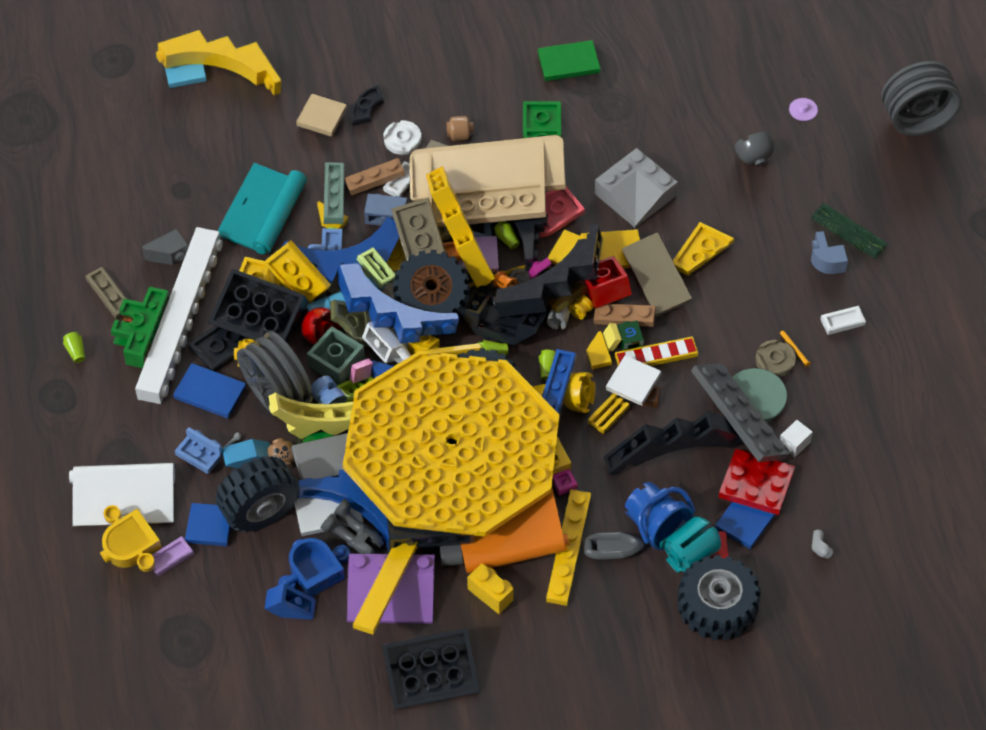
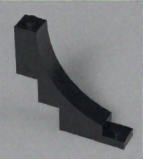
M591 225L590 232L587 233V239H578L569 254L547 272L524 283L497 289L496 297L493 298L494 309L498 310L499 316L546 312L548 298L572 295L575 281L597 279L603 243L599 225Z
M707 411L694 422L676 417L664 428L644 424L604 456V460L609 474L616 475L627 465L638 466L653 458L677 450L702 446L734 448L743 440L725 416Z

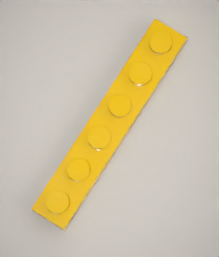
M570 490L562 525L563 534L567 533L570 546L566 547L567 551L556 553L546 602L565 606L568 604L591 499V493Z

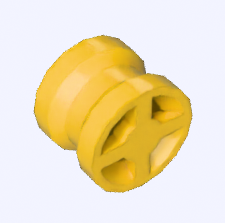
M584 295L568 306L570 313L580 320L586 317V312H590L593 309L592 302Z

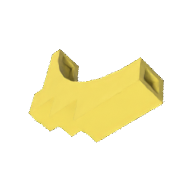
M277 393L269 395L270 412L287 423L288 431L300 439L319 430L335 436L349 429L353 401L337 404H312L288 399Z

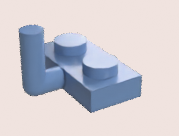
M322 228V244H310L308 249L323 251L342 249V229Z

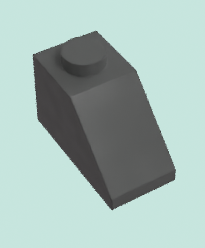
M177 229L142 246L146 261L174 265L184 261L188 245Z

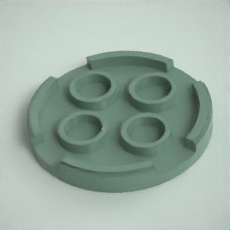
M752 368L740 371L732 377L738 382L744 394L750 398V402L761 413L766 423L770 422L771 419L778 416L784 410L787 392L783 382L775 374L764 369Z

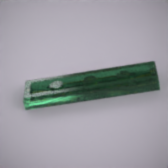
M822 203L812 214L811 219L874 259L887 246V242L825 203Z

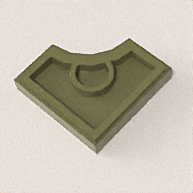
M332 300L330 302L331 321L343 327L348 337L367 346L368 344L362 336L369 322V312L349 313L344 301Z

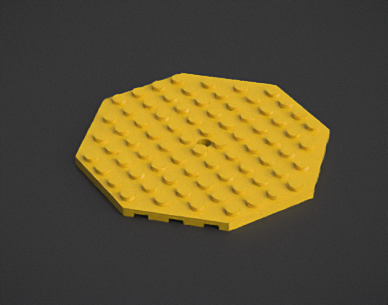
M420 350L355 390L343 459V470L394 526L485 537L551 493L559 414L507 360L498 359V362L488 361L483 357L469 356V358L457 357V354L440 353V355ZM448 439H455L457 444H449L446 441Z

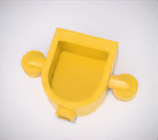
M107 506L104 509L103 515L105 520L112 525L106 529L102 537L104 550L100 552L103 560L106 563L110 561L113 565L122 568L138 564L141 571H151L155 567L152 554L162 548L160 540L138 509L121 518V512L117 506Z

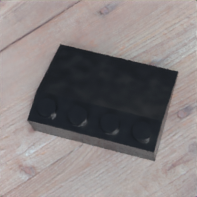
M232 268L208 323L255 341L261 336L264 337L267 332L273 331L287 343L300 323L309 301L303 294Z
M468 628L381 644L394 710L480 692Z

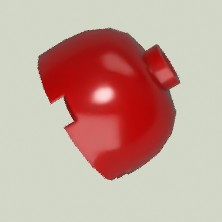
M319 307L312 309L304 317L302 333L310 344L315 345L331 326L339 331L341 326L331 321V309Z

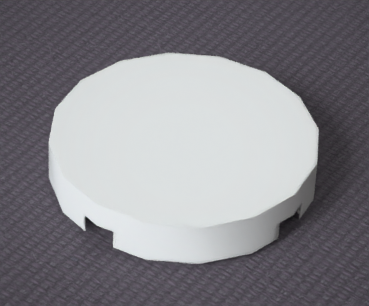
M400 121V123L396 124L394 122L384 132V144L388 150L395 154H410L417 150L422 142L419 127L409 121Z

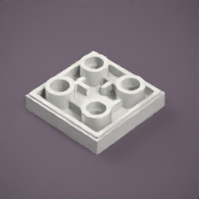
M625 355L607 383L606 390L642 406L661 376V371Z

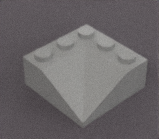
M636 148L595 179L594 194L636 228L676 197L678 182Z

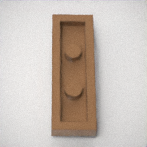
M396 158L344 179L352 196L403 177L405 172L399 158Z
M606 304L595 309L594 324L609 325L610 323H616L618 325L625 321L637 320L639 326L654 327L656 307L649 305Z

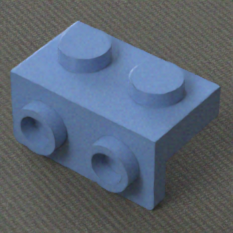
M188 427L186 430L187 437L177 447L175 455L209 475L223 458L222 446L218 441L205 437L201 431Z

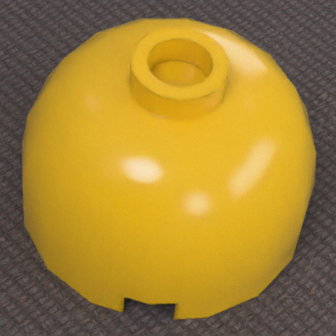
M576 372L571 374L563 401L568 409L578 413H588L591 410L587 409L589 402L593 405L595 399V382L591 381L590 377H593L591 373Z

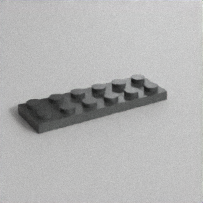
M722 363L695 365L691 372L758 462L784 460L787 458L789 452L786 450L783 442L777 438L773 429L765 422L761 413L756 410L750 402V398L744 394L738 382L732 378L728 369Z

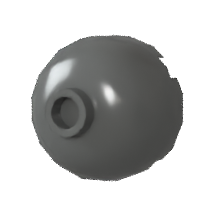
M767 131L751 134L745 142L741 139L735 143L734 147L738 157L744 163L749 165L755 164L756 167L766 164V160L771 157L774 151L771 133L768 134Z

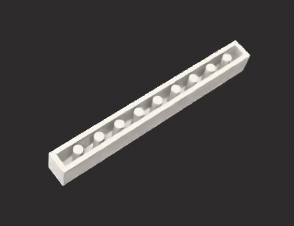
M199 227L195 229L135 390L138 400L161 404L163 397H167L169 381H172L174 378L175 365L179 364L181 349L187 343L186 335L188 331L192 330V319L199 310V300L204 297L205 284L210 281L211 268L215 267L217 252H220L222 249L223 241L220 240L218 231Z

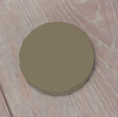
M769 340L759 346L755 361L759 369L767 370L777 377H781L792 371L795 366L796 355L794 349L785 342L784 344L780 340Z

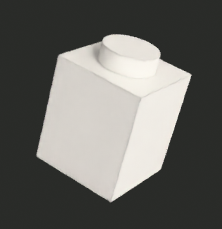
M796 420L781 434L780 441L783 442L789 454L795 458L811 443L813 432Z

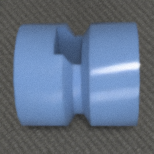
M323 376L311 385L312 397L319 404L346 403L347 401L345 394L341 389L337 388L336 383L330 376Z

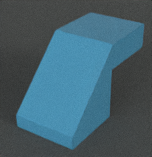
M250 439L222 448L225 464L227 467L239 468L241 464L248 463L254 458L260 459L262 456H268L267 449L270 443Z

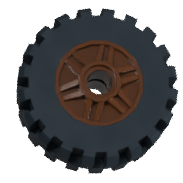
M425 250L419 251L418 256L414 254L409 256L408 261H403L400 265V270L396 271L395 281H393L394 300L409 307L429 312L457 313L459 317L461 314L460 310L463 308L462 305L466 304L469 299L468 274L465 273L464 266L458 264V259L454 256L448 257V253L444 251L441 254H438L437 250H431V253H425Z

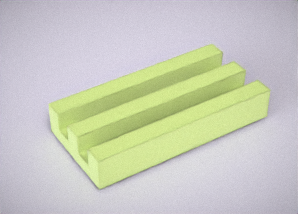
M374 247L358 255L357 261L380 289L385 284L388 285L391 281H395V273ZM380 267L388 275V277L385 276V274L381 271Z

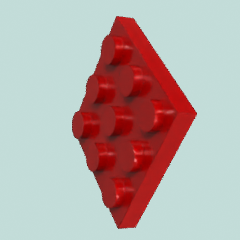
M735 449L718 498L779 515L795 466L776 460L758 462L752 453Z

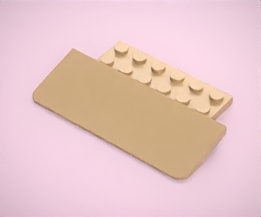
M557 135L417 149L410 155V200L415 202L429 197L438 227H446L443 222L442 214L431 196L425 174L441 166L444 167L447 173V177L469 224L546 217V191L566 189L564 142Z

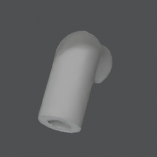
M815 530L813 532L812 550L820 557L828 559L833 555V550L823 542L824 532Z

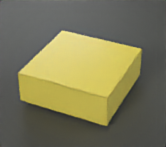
M610 323L602 334L608 351H614L622 340L616 323Z

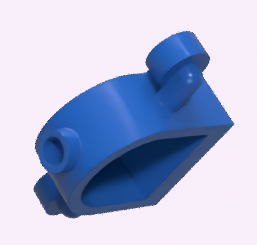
M298 539L293 543L289 553L291 575L282 576L278 581V585L285 583L296 588L295 584H298L304 594L310 597L315 596L345 579L344 569L341 564L349 561V548L345 545H338L331 551L327 544L319 539Z

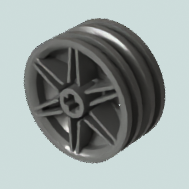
M936 61L918 62L901 69L886 82L881 92L882 102L895 130L908 136L927 134L943 127L958 114L962 106V96L949 68L943 63Z
M267 332L264 337H259L255 343H250L237 352L238 364L244 378L255 396L269 412V395L273 393L299 402H303L312 396L311 383L301 362L290 346L275 332Z

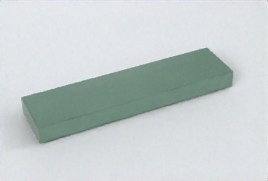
M325 162L324 224H343L344 163Z

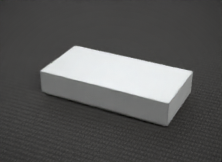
M403 162L402 167L405 176L387 182L383 187L384 192L392 196L402 197L410 187V163Z
M859 306L821 315V321L827 335L865 326L866 323Z

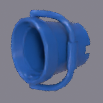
M646 482L643 484L646 488L643 490L636 488L628 497L625 503L628 512L625 511V514L639 527L641 536L646 544L649 543L658 551L665 550L664 547L660 549V543L692 519L696 510L690 496L682 488L669 487L667 489H660L654 483ZM678 492L682 494L687 504L682 501H676L669 493Z

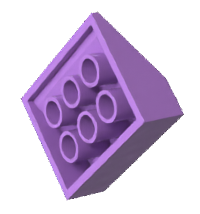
M349 554L347 622L355 621L388 554ZM413 555L380 623L433 624L434 555Z

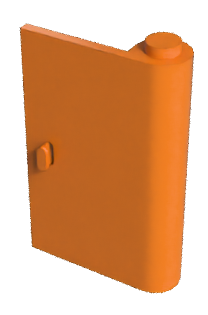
M551 489L550 494L487 536L475 535L474 543L461 544L467 574L472 573L481 563L487 568H495L567 551L566 547L570 546L567 533L563 534L553 489Z

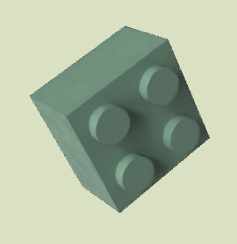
M331 326L307 353L308 367L322 376H330L337 385H340L350 377L352 364L365 360L364 346Z

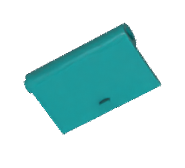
M253 163L217 230L220 237L253 249L259 254L270 253L307 182V177L300 171L292 170L287 176Z

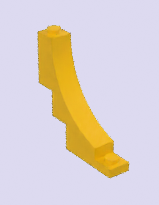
M198 30L158 43L156 56L166 69L191 64L217 66L242 75L256 86L265 83L266 88L270 89L273 95L281 93V79L256 42L236 49L228 36L207 43Z
M441 166L425 174L431 196L442 214L443 222L452 236L456 249L476 287L486 286L495 279L493 271L471 230L447 177V173L444 167Z

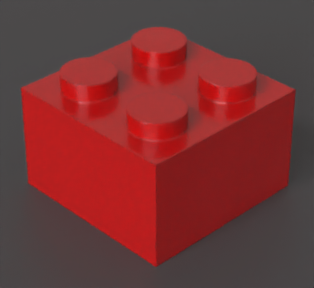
M615 256L600 260L597 279L580 281L581 284L586 286L588 292L585 294L595 309L632 295L628 275Z

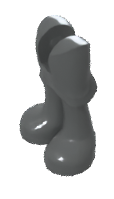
M345 498L337 506L334 513H331L326 518L320 528L325 532H333L348 542V546L353 547L360 554H375L372 547L364 541L367 540L376 548H381L385 544L383 537L378 532L369 529L365 524L359 522L350 513L351 503ZM339 520L357 532L356 536L346 529Z

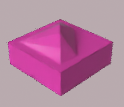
M546 258L543 261L534 262L527 274L530 278H534L551 265V261Z
M570 469L553 474L552 484L558 495L578 488V484Z

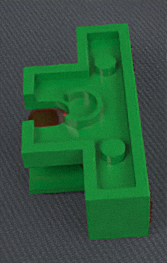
M149 287L143 303L123 299L119 309L122 315V322L119 323V320L114 321L111 335L116 336L113 344L125 347L123 353L126 365L138 368L144 367L169 301L167 290Z

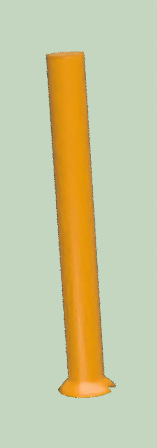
M781 331V336L794 349L795 353L805 364V367L810 366L811 362L806 359L785 331Z

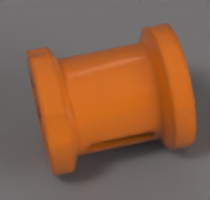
M498 271L494 275L495 279L492 280V284L496 288H505L519 284L516 278L508 277L504 271Z

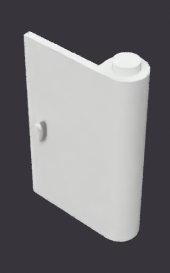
M174 463L74 466L73 470L69 471V481L73 483V526L112 525L105 520L103 515L104 509L110 505H115L120 509L121 518L138 509L148 524L174 523Z

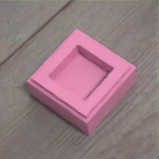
M370 359L352 364L350 380L353 384L371 376L373 363Z

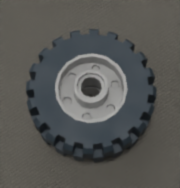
M262 456L260 459L254 458L250 462H245L239 468L232 470V473L223 479V483L219 484L216 491V504L229 526L240 532H249L250 530L254 532L258 531L259 528H266L269 524L277 522L280 517H284L289 509L293 508L294 502L298 500L299 484L282 459L275 456Z
M714 555V558L711 559L707 556L703 557L700 563L695 561L691 564L692 569L687 568L679 583L677 602L679 614L682 615V621L684 624L689 623L691 631H698L699 636L704 638L710 636L711 640H717L720 637H723V640H729L731 635H734V637L742 635V630L747 631L751 627V623L755 621L759 609L761 590L758 586L759 581L755 575L752 576L753 571L749 567L745 568L743 562L737 560V562L733 561V557L729 556L720 558L721 555Z

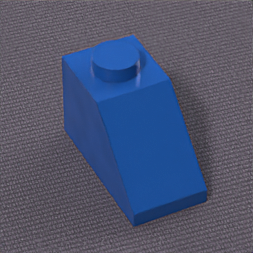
M283 583L267 590L265 610L283 618L311 620L314 618L316 599Z

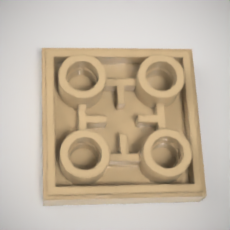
M311 94L296 121L297 126L332 137L347 109V105Z

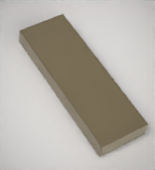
M100 267L86 275L87 282L114 318L117 320L124 315L120 314L119 309L123 299H126V297L104 268Z

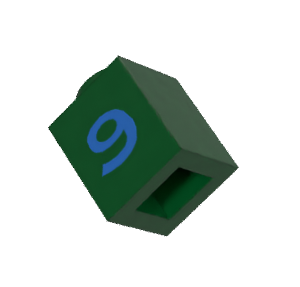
M637 320L618 324V330L622 338L620 341L622 351L643 347L644 339Z

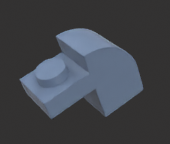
M824 231L816 232L815 240H812V265L820 272L826 274L846 272L848 260L844 245L828 247Z

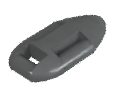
M624 532L595 533L587 536L583 541L585 555L596 560L624 559L638 553L645 546V543L637 536ZM592 544H596L597 551L593 550Z

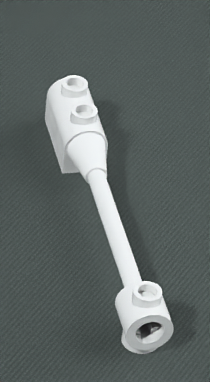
M372 322L367 323L362 338L386 364L393 361L400 363L411 356L408 351V343L399 342L394 326L374 328Z

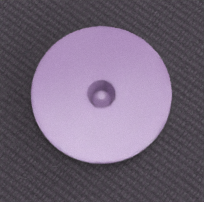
M799 98L790 104L789 112L797 120L808 121L817 115L818 108L812 100Z

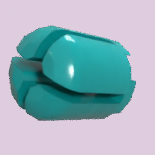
M700 516L693 517L660 543V549L664 547L669 556L666 558V561L677 573L680 571L685 572L687 568L692 569V563L695 561L700 563L703 557L709 556L710 558L719 551L721 547L719 532L715 527L708 528L711 526V523L707 519Z

